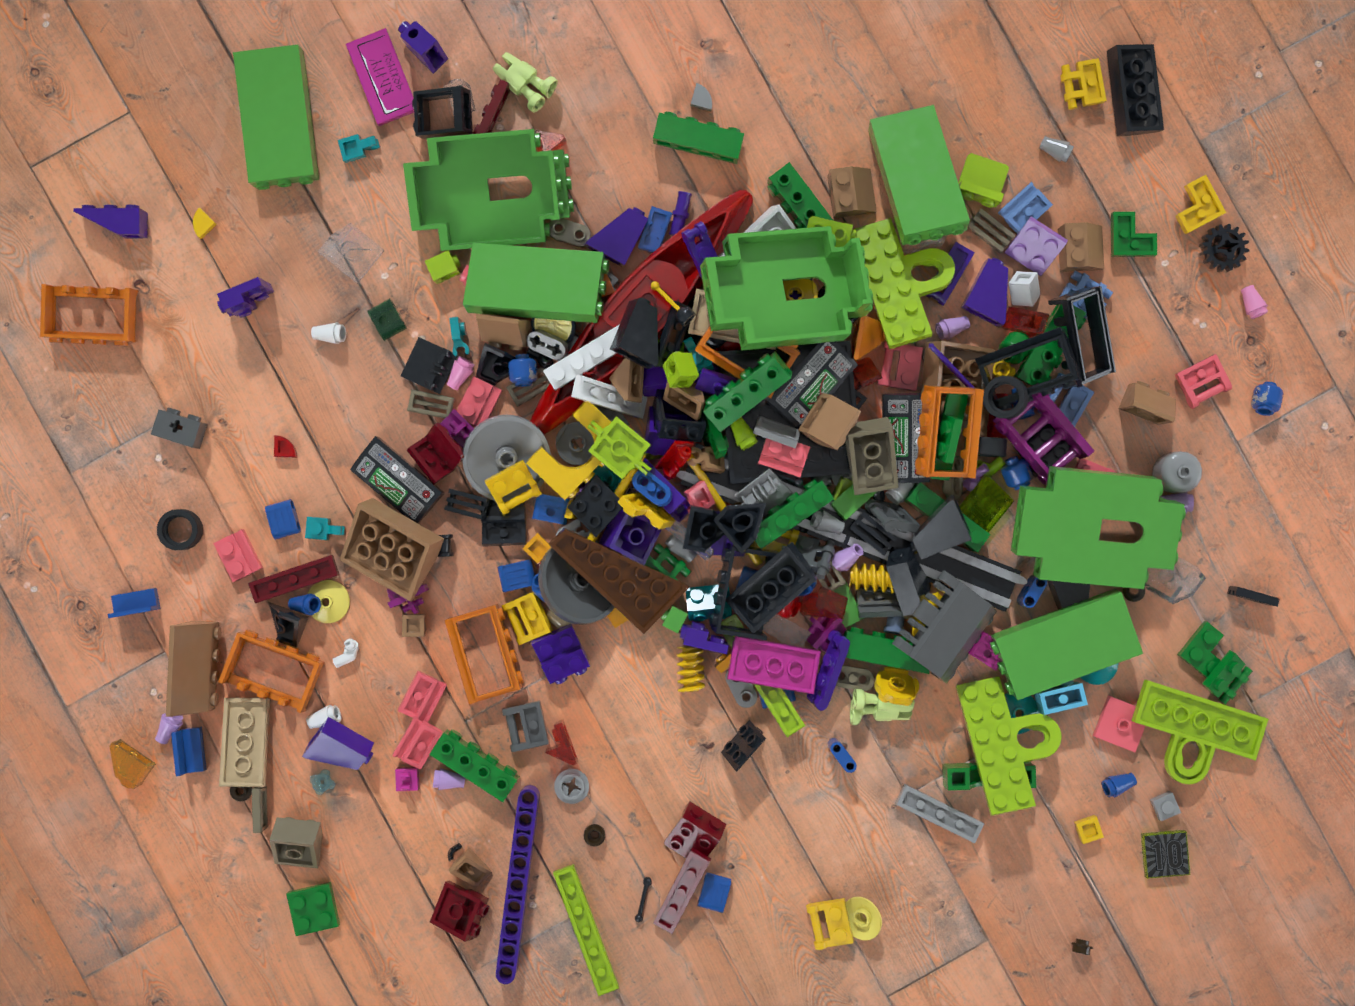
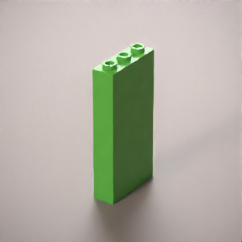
M297 44L233 52L248 183L258 190H266L273 185L289 187L291 183L299 182L300 184L307 185L312 184L314 180H319L304 51Z
M934 105L870 119L868 132L902 245H916L924 240H938L945 235H959L967 231L970 219Z
M473 243L463 306L468 313L598 323L599 315L602 316L603 314L601 297L606 293L604 275L609 272V261L606 260L603 252Z
M1117 589L1109 590L1068 607L991 635L993 642H990L994 655L998 654L1000 662L997 663L1002 675L1005 674L1008 681L1005 683L1007 692L1017 700L1143 654L1122 592Z

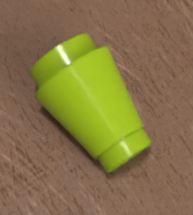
M742 417L731 424L736 444L742 450L748 449L758 442L756 439L757 435L753 434V430Z

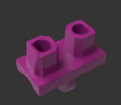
M455 409L440 423L441 426L448 430L450 436L464 448V444L474 428Z
M427 584L420 586L415 597L429 590ZM387 589L390 609L407 601L408 604L402 606L403 612L411 610L414 614L419 613L418 606L424 603L422 597L409 601L392 590Z
M831 610L826 616L821 614L817 620L811 616L809 620L813 624L808 629L810 634L805 640L816 650L820 649L826 652L830 642L827 639L829 633L837 630L843 634L846 631L845 626L842 624L843 620Z

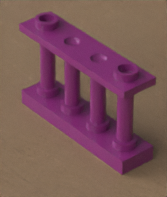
M1040 394L1034 396V401L1029 402L1025 410L1017 417L1010 419L995 417L993 422L996 424L995 428L997 431L1008 438L1038 474L1039 481L1047 485L1049 469L1040 458L1057 443L1065 440L1070 447L1069 451L1052 465L1053 467L1064 468L1075 457L1079 459L1089 457L1094 452V449L1049 396L1042 397ZM1033 406L1041 412V417L1020 435L1012 424ZM1047 423L1051 424L1055 429V434L1034 452L1026 441Z

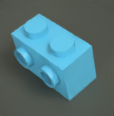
M1074 680L1034 694L1038 712L1043 715L1088 705L1083 683L1074 682Z

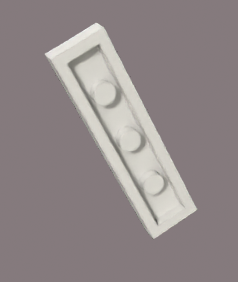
M619 325L543 370L555 391L574 380L576 375L584 374L617 354L610 350Z
M576 375L571 395L573 398L643 419L647 397L642 396V403L625 401L614 386L582 375Z

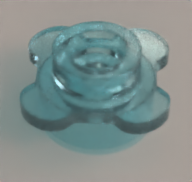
M323 769L320 774L310 777V783H312V787L318 795H322L328 789H333L336 785L335 781L330 777V771L327 769Z

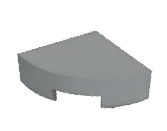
M696 83L691 106L711 112L712 98L710 93L704 86Z

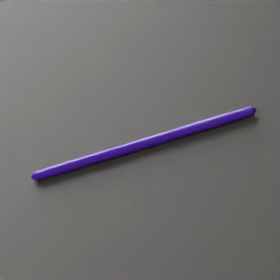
M929 343V348L966 387L975 388L933 343Z

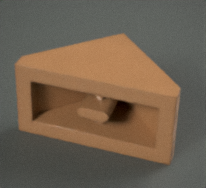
M625 358L610 376L609 380L625 401L642 403L644 367Z
M667 381L663 400L696 421L700 420L705 400L703 392L695 389L696 383L693 382L689 388H670Z
M470 848L458 857L449 869L451 874L474 887L479 886L492 873L489 867Z

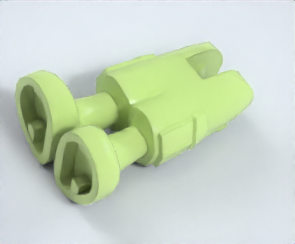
M505 52L502 58L510 65L509 69L506 70L496 63L492 68L499 78L509 83V89L517 96L523 94L528 100L527 107L533 113L537 112L545 104V98L539 93L532 91L527 84H532L546 98H550L557 87L558 80L552 76L545 80L537 77V70L534 67Z
M854 689L853 700H851L850 724L858 725L861 722L862 716L866 714H873L876 721L910 720L915 701L913 700L909 706L897 705L890 702H882L878 698V693L875 695L867 693L862 689Z

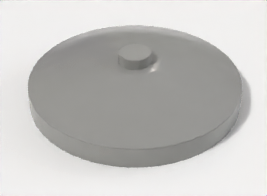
M498 415L488 418L471 431L464 444V458L462 462L465 475L476 491L489 499L495 500L484 480L521 460H524L526 464V461L541 446L551 455L548 442L542 431L525 418L515 415ZM527 465L538 487H540L544 480ZM528 483L505 495L502 499L504 502H507L531 489Z

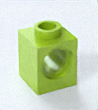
M449 250L425 260L431 277L436 284L461 274L458 269L461 267V263L457 255H452Z
M674 352L670 354L663 364L670 388H689L699 376L692 353Z

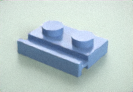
M1031 182L1007 203L998 214L1018 234L1030 217L1037 220L1053 204Z

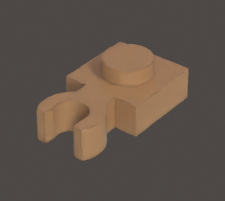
M697 447L691 448V454L695 456V459L692 458L688 461L690 466L701 464V470L719 474L725 471L724 457L716 459L712 448L704 447L701 450Z

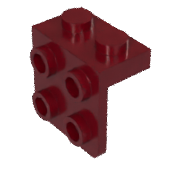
M438 422L432 426L424 438L407 449V452L433 485L452 473L464 458L461 446L452 440L448 430Z
M689 801L679 822L667 836L664 844L684 858H687L692 848L709 856L719 843L726 823Z

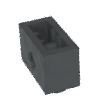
M169 407L167 411L158 410L151 435L200 449L208 425L201 422V417L188 414V417L180 415L181 411ZM178 424L183 426L182 430L177 428Z

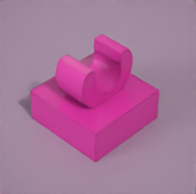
M415 767L395 769L396 791L419 790V769Z

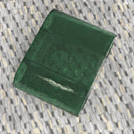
M391 298L367 311L384 341L407 329Z

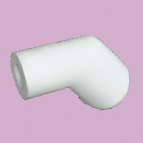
M353 639L345 640L343 654L332 659L336 668L356 659L359 649L357 641Z

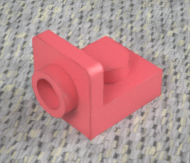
M699 480L684 492L690 504V507L687 508L688 513L690 512L691 505L710 508L715 504L705 481Z

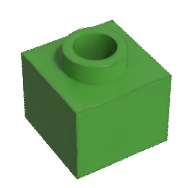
M672 605L671 609H668L661 617L664 620L662 626L678 634L688 613Z

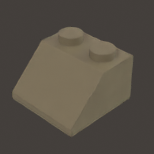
M277 817L269 840L274 863L318 869L323 835L321 822L296 820L291 817Z

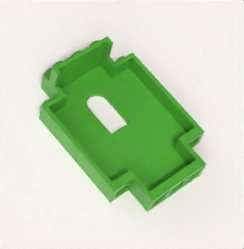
M535 129L427 138L429 161L403 163L411 230L438 229L441 251L470 249L473 243L516 245L546 242L547 237L550 236L549 223H545V219L559 220L560 218H568L571 216L570 212H574L573 199H569L568 190H572L571 176L566 175V167H570L569 155L564 154V149L538 152L537 147H541L540 133H536ZM525 176L532 183V191L525 198L490 201L488 179Z
M831 226L728 234L722 242L725 256L705 258L700 265L711 331L737 329L741 350L844 341L852 331V322L848 318L865 317L873 308V293L869 289V272L867 267H865L864 247L861 246L860 238H851L844 247H835L836 237L832 234ZM816 278L822 281L825 286V294L821 298L786 301L783 281Z
M1049 466L1046 488L1020 486L1010 551L1019 556L1036 557L1033 575L1040 580L1144 589L1145 583H1147L1149 578L1148 568L1174 570V565L1178 561V542L1182 538L1181 524L1186 514L1185 504L1160 497L1163 493L1162 480L1154 476ZM1102 519L1137 522L1142 526V537L1135 543L1099 540Z

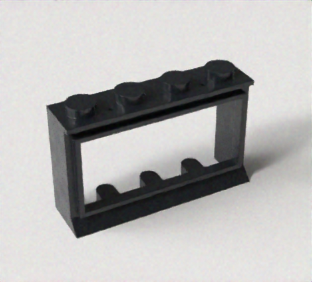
M1102 286L1085 287L1049 300V305L1062 304L1064 316L1055 318L1053 322L1057 327L1066 326L1068 339L1082 380L1077 381V386L1074 387H1082L1083 384L1110 373H1115L1116 368ZM1084 299L1096 365L1095 370L1085 373L1073 307V302ZM1066 360L1061 363L1062 368L1069 370Z
M1058 327L975 358L985 387L991 381L987 368L988 365L1056 340L1060 342L1070 373L1027 388L1029 395L1028 403L1034 401V396L1041 394L1042 397L1054 394V389L1060 387L1069 389L1077 386V381L1082 380L1065 329ZM994 391L992 399L998 409L1007 411L1013 408L1012 404L1018 402L1019 395L1018 392L998 399Z
M727 543L721 555L723 566L717 576L719 587L718 592L714 593L713 604L715 608L714 613L710 615L709 625L717 634L767 640V636L762 632L763 626L755 633H752L748 628L721 625L735 551L739 552L733 544ZM749 547L744 553L766 556V564L779 552L777 550Z

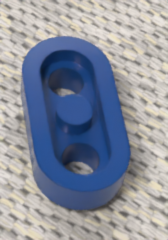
M640 470L634 474L632 478L634 488L653 504L663 507L671 502V489L648 470H646L648 472L646 476ZM648 479V484L642 486V481ZM664 492L665 497L663 499H658V495Z

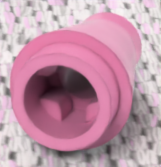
M1254 285L1241 290L1246 315H1249L1251 319H1255L1268 312L1266 308L1268 305L1256 291Z
M459 356L457 360H454L447 385L458 390L474 371V364Z

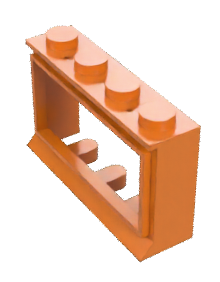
M41 284L40 337L49 338L51 343H63V339H70V343L85 344V340H92V344L106 345V341H114L116 346H128V342H136V296L139 291L131 288L117 289L112 287L95 288L91 286L73 287L69 285L52 286ZM56 296L124 299V334L55 331Z
M709 325L695 347V351L740 379V374L745 369L706 345V342L713 333ZM798 345L777 347L790 355L785 363L789 369L800 354V351L797 349ZM774 392L771 393V394H770L769 396H767V397L771 398V397L773 396Z
M924 385V391L921 394L922 413L919 417L920 435L917 439L918 457L915 461L916 474L925 477L976 479L984 389ZM941 393L970 394V404L965 409V414L968 415V425L962 431L963 436L966 437L965 450L960 452L961 458L964 459L963 471L934 470Z
M498 604L444 620L469 705L520 690L522 683H524L522 671H518L516 662H518L515 649H511L509 643L512 641L509 628L505 629L503 621L506 620L505 612L502 607L499 608ZM490 613L511 686L478 695L457 622Z
M251 630L237 632L218 683H230L237 686L236 689L248 690L256 693L257 697L278 701L277 704L281 706L294 707L297 709L296 712L299 713L307 711V705L322 666L325 663L319 660L320 656L313 653L304 655L299 653V648L291 645L286 647L278 645V640L266 637V640L258 637V633ZM245 642L313 666L302 698H297L233 674Z

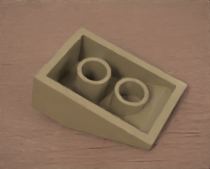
M888 417L857 422L850 429L845 441L854 494L859 495L899 488L893 426Z

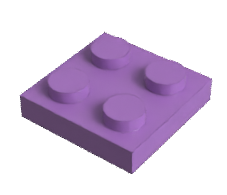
M1030 217L1010 243L1005 254L1033 272H1037L1039 276H1042L1067 244L1068 240L1033 217Z

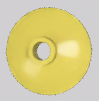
M324 580L314 584L308 594L316 595L321 601L320 610L311 615L315 620L322 623H334L346 615L350 606V597L346 588L339 582ZM324 598L329 599L328 606L323 605Z
M853 897L846 901L853 936L860 940L875 938L882 927V918L877 907L870 900L863 897Z

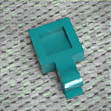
M356 134L338 140L345 163L365 158L366 150L380 148L379 141L375 136L361 139V136Z
M459 317L449 318L454 356H458V349L460 347H464L466 355H470V347L463 342V335H467L465 322H462Z
M692 337L683 340L689 353H692L699 375L702 368L714 369L709 359L695 351L696 345Z
M307 517L305 538L329 540V534L345 535V526L330 525L331 518Z

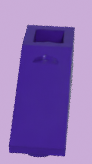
M82 205V208H73V212L126 239L148 238V213L140 209L138 205H126V208H118L116 205H104V208H96L94 205Z

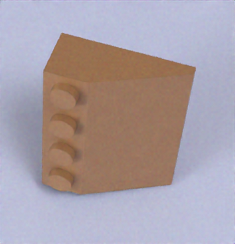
M942 340L926 342L921 392L924 391V385L966 387L929 348V343H933L975 388L985 389L975 358L994 352L995 349ZM993 364L987 366L991 380L993 375ZM941 393L938 431L947 393ZM966 394V395H968L967 405L969 406V404H970V394ZM984 405L982 407L980 436H987L989 412ZM964 414L960 434H962L963 428H967V414Z
M372 498L358 504L340 560L403 598L412 601L436 561L444 538Z
M190 621L170 626L166 717L208 712L217 706L219 696L216 693V684H218L220 678L219 671H217V662H219L221 656L220 649H218V640L221 639L222 634L219 622Z

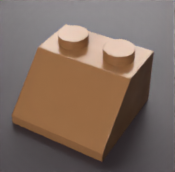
M853 166L830 169L827 178L833 218L877 212L871 169Z
M1084 222L1065 223L1058 228V234L1068 240L1059 253L1060 272L1104 269L1102 226Z
M476 314L481 341H487L489 345L502 348V344H508L509 349L522 350V347H529L526 340L527 336L532 332L531 320Z
M1141 381L1128 385L1118 409L1157 425L1174 422L1176 399L1169 397L1170 393L1159 389L1157 391L1149 388V384Z

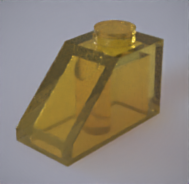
M121 739L112 742L109 747L115 777L126 788L135 789L141 786L156 763Z

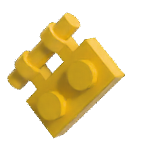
M1099 58L1077 62L1075 64L1076 71L1071 72L1069 64L1061 66L1062 75H1060L1061 83H1064V101L1068 104V110L1077 108L1076 99L1082 100L1083 107L1103 104L1107 101ZM1073 80H1078L1080 90L1074 91Z

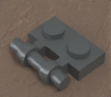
M799 535L795 546L804 556L813 572L817 573L816 577L824 579L830 570L829 562L835 553V542L827 540L826 545L821 547L820 539ZM816 556L822 557L821 561L815 562Z

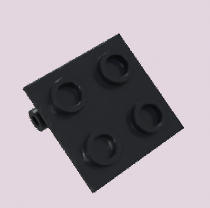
M418 337L401 377L441 394L452 370L454 360L457 357L454 356L453 352Z
M1047 423L1026 442L1035 452L1055 434V429L1051 424ZM1061 440L1040 459L1049 469V466L1055 464L1069 451L1070 446L1065 440ZM1013 447L1018 452V454L1024 459V457L1019 453V451L1015 447ZM1030 466V468L1032 469L1033 476L1036 478L1038 474Z
M597 475L568 506V509L595 537L623 509L618 503L620 498L610 489L611 486L606 481L603 482Z
M751 720L740 727L738 733L731 741L726 743L721 751L736 772L766 739L763 735L764 732L756 727Z

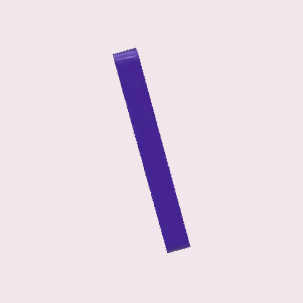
M533 785L525 786L521 790L517 801L496 966V978L502 984H509L514 980L519 963L540 798L538 788ZM526 792L532 793L534 800L526 801L523 794ZM528 814L532 821L524 823L521 820V815ZM518 837H527L529 843L526 845L520 844ZM523 858L526 861V865L518 866L515 859ZM520 880L523 883V887L516 888L512 881ZM518 902L521 908L518 910L512 909L510 903ZM513 923L517 926L518 930L510 931L507 925ZM510 945L515 949V952L508 953L504 947ZM504 967L510 968L512 973L506 975L501 969Z

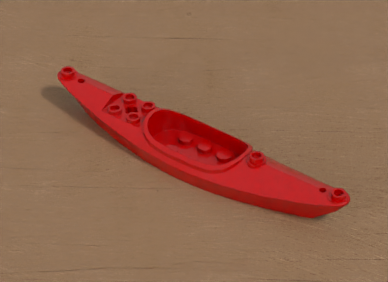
M739 190L724 198L682 228L646 258L609 296L603 304L602 316L599 315L598 323H588L567 356L618 326L628 302L637 298H645L651 302L650 305L657 308L659 338L663 332L672 305L657 290L651 289V283L654 281L658 282L660 288L673 301H678L685 305L694 297L696 289H699L703 284L681 232L686 229L691 230L695 224L700 221L703 222L715 252L719 256L724 251L723 240L728 234L737 233L753 203L751 193L746 190ZM698 236L694 238L695 243L700 241ZM617 353L595 366L592 372L587 371L582 376L610 385V376L625 357ZM575 379L556 391L550 383L541 397L530 422L535 424L543 434L550 432L567 420L584 402L571 397Z

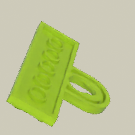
M891 218L855 228V238H860L861 246L864 247L865 267H867L869 272V289L872 290L873 304L889 349L932 337V330L920 297L941 291L949 286L955 272V264L951 256L937 248H928L904 256ZM919 265L935 266L939 271L931 280L922 282L915 280L911 275L913 268Z
M999 676L956 685L990 815L994 816L1035 807L1036 804L1024 763L1050 757L1057 751L1062 738L1058 724L1052 718L1043 714H1030L1011 718ZM1022 729L1041 731L1044 735V741L1038 743L1035 748L1027 749L1019 744L1017 734Z
M1144 679L1131 721L1170 733L1171 737L1164 757L1165 769L1174 780L1182 784H1195L1207 775L1216 748L1256 761L1269 719ZM1194 741L1199 748L1198 757L1191 768H1185L1183 766L1182 748L1187 742Z

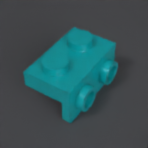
M719 584L691 587L685 591L689 621L702 622L710 618L711 613H714L713 597L714 593L718 592ZM729 585L726 598L730 595ZM726 601L722 619L732 616V608Z

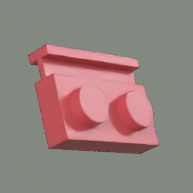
M473 376L457 412L467 422L477 426L490 418L503 390Z
M766 438L758 464L800 478L810 446L797 443L796 448Z
M244 529L213 543L232 582H236L263 568Z
M417 671L398 707V712L412 718L415 716L417 719L428 723L447 684L421 671Z
M414 716L392 756L398 757L409 765L421 770L439 740L442 730Z

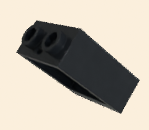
M462 86L413 92L412 107L415 117L413 123L415 136L427 140V138L473 134L471 90ZM453 98L454 128L431 131L429 101Z
M656 389L652 409L658 438L702 442L706 428L703 409L698 421L692 417L691 421L666 419L665 413L687 414L663 400L665 390Z

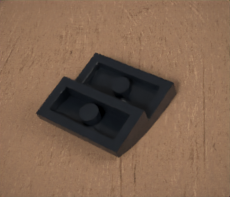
M490 500L486 518L481 520L482 545H526L525 502L510 509L509 513L503 515L496 501Z

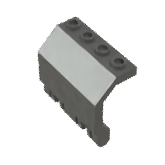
M943 570L938 579L951 588V590L940 582L935 581L933 585L936 589L942 591L944 595L940 600L930 593H927L925 596L939 608L937 609L923 599L912 616L926 626L924 627L910 617L908 622L912 627L919 630L917 634L913 637L906 630H901L899 633L913 643V645H910L899 636L895 638L892 644L931 671L932 675L947 684L954 677L956 669L961 662L967 658L972 646L979 641L981 633L986 626L993 621V616L997 611L989 602Z

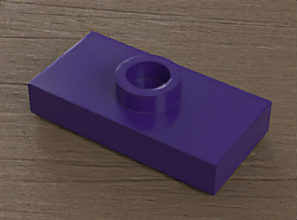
M702 368L695 384V389L718 396L723 392L722 389L730 381L735 383L739 379Z

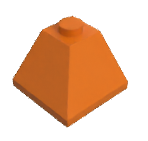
M868 316L859 317L856 320L851 345L852 358L855 362L885 341V336L878 320Z

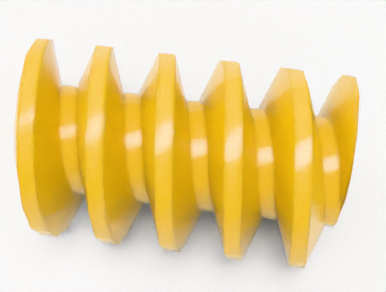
M857 562L853 564L850 572L849 590L852 584L855 585L856 590H859L862 584L865 591H868L870 585H872L874 592L881 586L882 593H885L887 588L890 587L891 594H893L894 588L889 573L884 570L883 565H880L878 571H876L874 564H871L869 570H867L865 563L862 564L860 569H858Z
M691 646L676 647L682 650L681 653L676 654V657L683 659V661L677 663V666L683 667V670L677 672L678 675L683 676V679L678 680L677 683L684 685V687L677 689V691H699L705 687V684L700 682V680L705 678V675L698 673L704 670V666L698 664L704 661V657L698 655L703 653L704 649Z

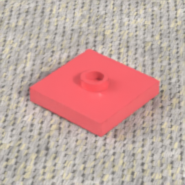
M1108 695L1093 736L1136 752L1145 725L1131 721L1136 708L1135 705Z

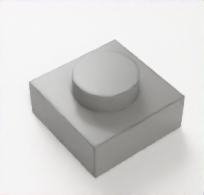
M1171 791L1150 799L1160 821L1181 813Z

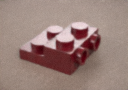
M450 880L445 881L430 923L464 942L473 940L481 932L482 926L479 924L481 918H484L489 911L490 906L487 904L489 898L473 889L467 890Z

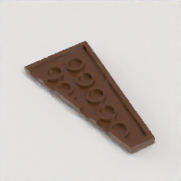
M563 528L549 543V546L643 634L690 587L681 581L566 528Z

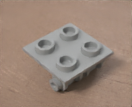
M769 468L734 496L742 503L741 505L766 503L764 517L768 514L767 511L777 504L783 503L793 492Z

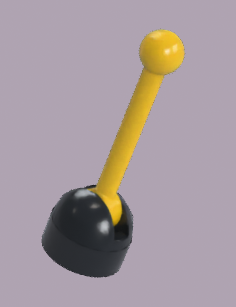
M654 281L651 283V289L657 290L677 310L676 318L683 327L692 321L696 315L692 309L688 307L680 308L660 288L658 282Z

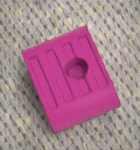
M983 631L979 641L972 646L968 653L996 671L998 669L997 663L1000 662L998 654L994 655L991 649L990 642H993L992 637Z

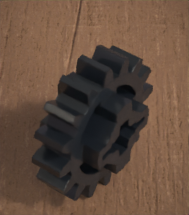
M1219 224L1215 229H1209L1207 231L1208 234L1202 236L1205 242L1199 244V247L1204 248V251L1199 253V255L1206 257L1203 261L1204 264L1211 263L1209 269L1217 267V272H1222L1224 269L1226 272L1233 270V267H1240V262L1247 259L1243 254L1249 252V249L1245 248L1249 240L1243 241L1242 238L1245 236V233H1237L1239 227L1231 229V224H1227L1223 228L1222 224ZM1220 247H1230V248L1227 249V250H1226V249H1218V248H1220Z

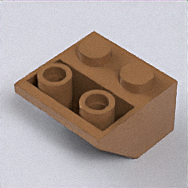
M821 393L798 431L818 445L838 450L845 443L850 429L857 424L861 411L832 395Z

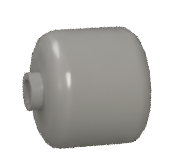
M1170 452L1163 454L1156 460L1152 475L1162 480L1165 492L1185 493L1191 491L1199 484L1202 478V467L1198 459L1188 452Z

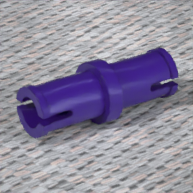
M678 191L676 208L672 211L674 217L669 233L671 236H674L684 228L686 219H689L688 209L692 197L691 193Z

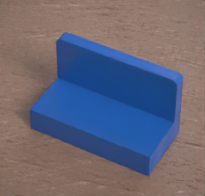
M157 588L111 596L114 613L108 614V618L161 609Z
M202 727L184 728L172 732L176 777L186 773L207 770Z

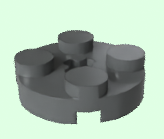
M572 422L563 426L556 437V448L559 456L572 465H583L591 458L592 454L588 451L594 444L591 433L580 422ZM579 437L582 438L583 440L581 443L583 444V447H578L577 449H574V444L572 443V440H578Z

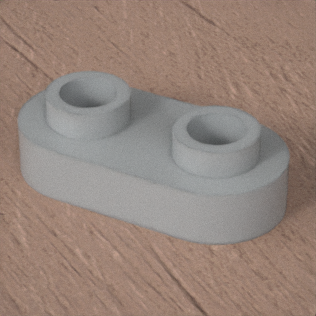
M727 670L725 679L738 705L744 708L753 706L757 701V693L752 683L727 679ZM745 693L750 694V699L747 701L742 699Z

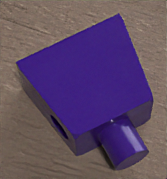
M404 21L400 24L398 31L401 33L400 37L407 48L434 74L448 60L438 41L417 21H414L412 24Z

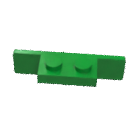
M947 393L937 435L934 470H952L968 401V395ZM930 477L931 479L950 480V477Z

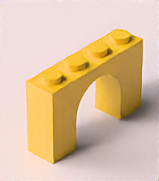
M586 401L572 414L591 433L594 443L597 435L587 428L590 424L597 429L591 424L593 420L602 428L611 423L592 403ZM542 446L526 461V464L564 500L567 497L572 499L579 492L578 486L583 481L587 483L595 475L593 471L598 465L600 467L604 466L601 461L592 455L581 466L567 467L555 460Z

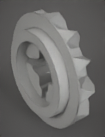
M568 768L557 776L554 784L555 793L565 803H578L587 796L589 781L586 775L578 769ZM573 778H576L575 785L578 786V789L574 788L573 791H571V793L568 794L569 786H567L565 783H570L571 780H573Z

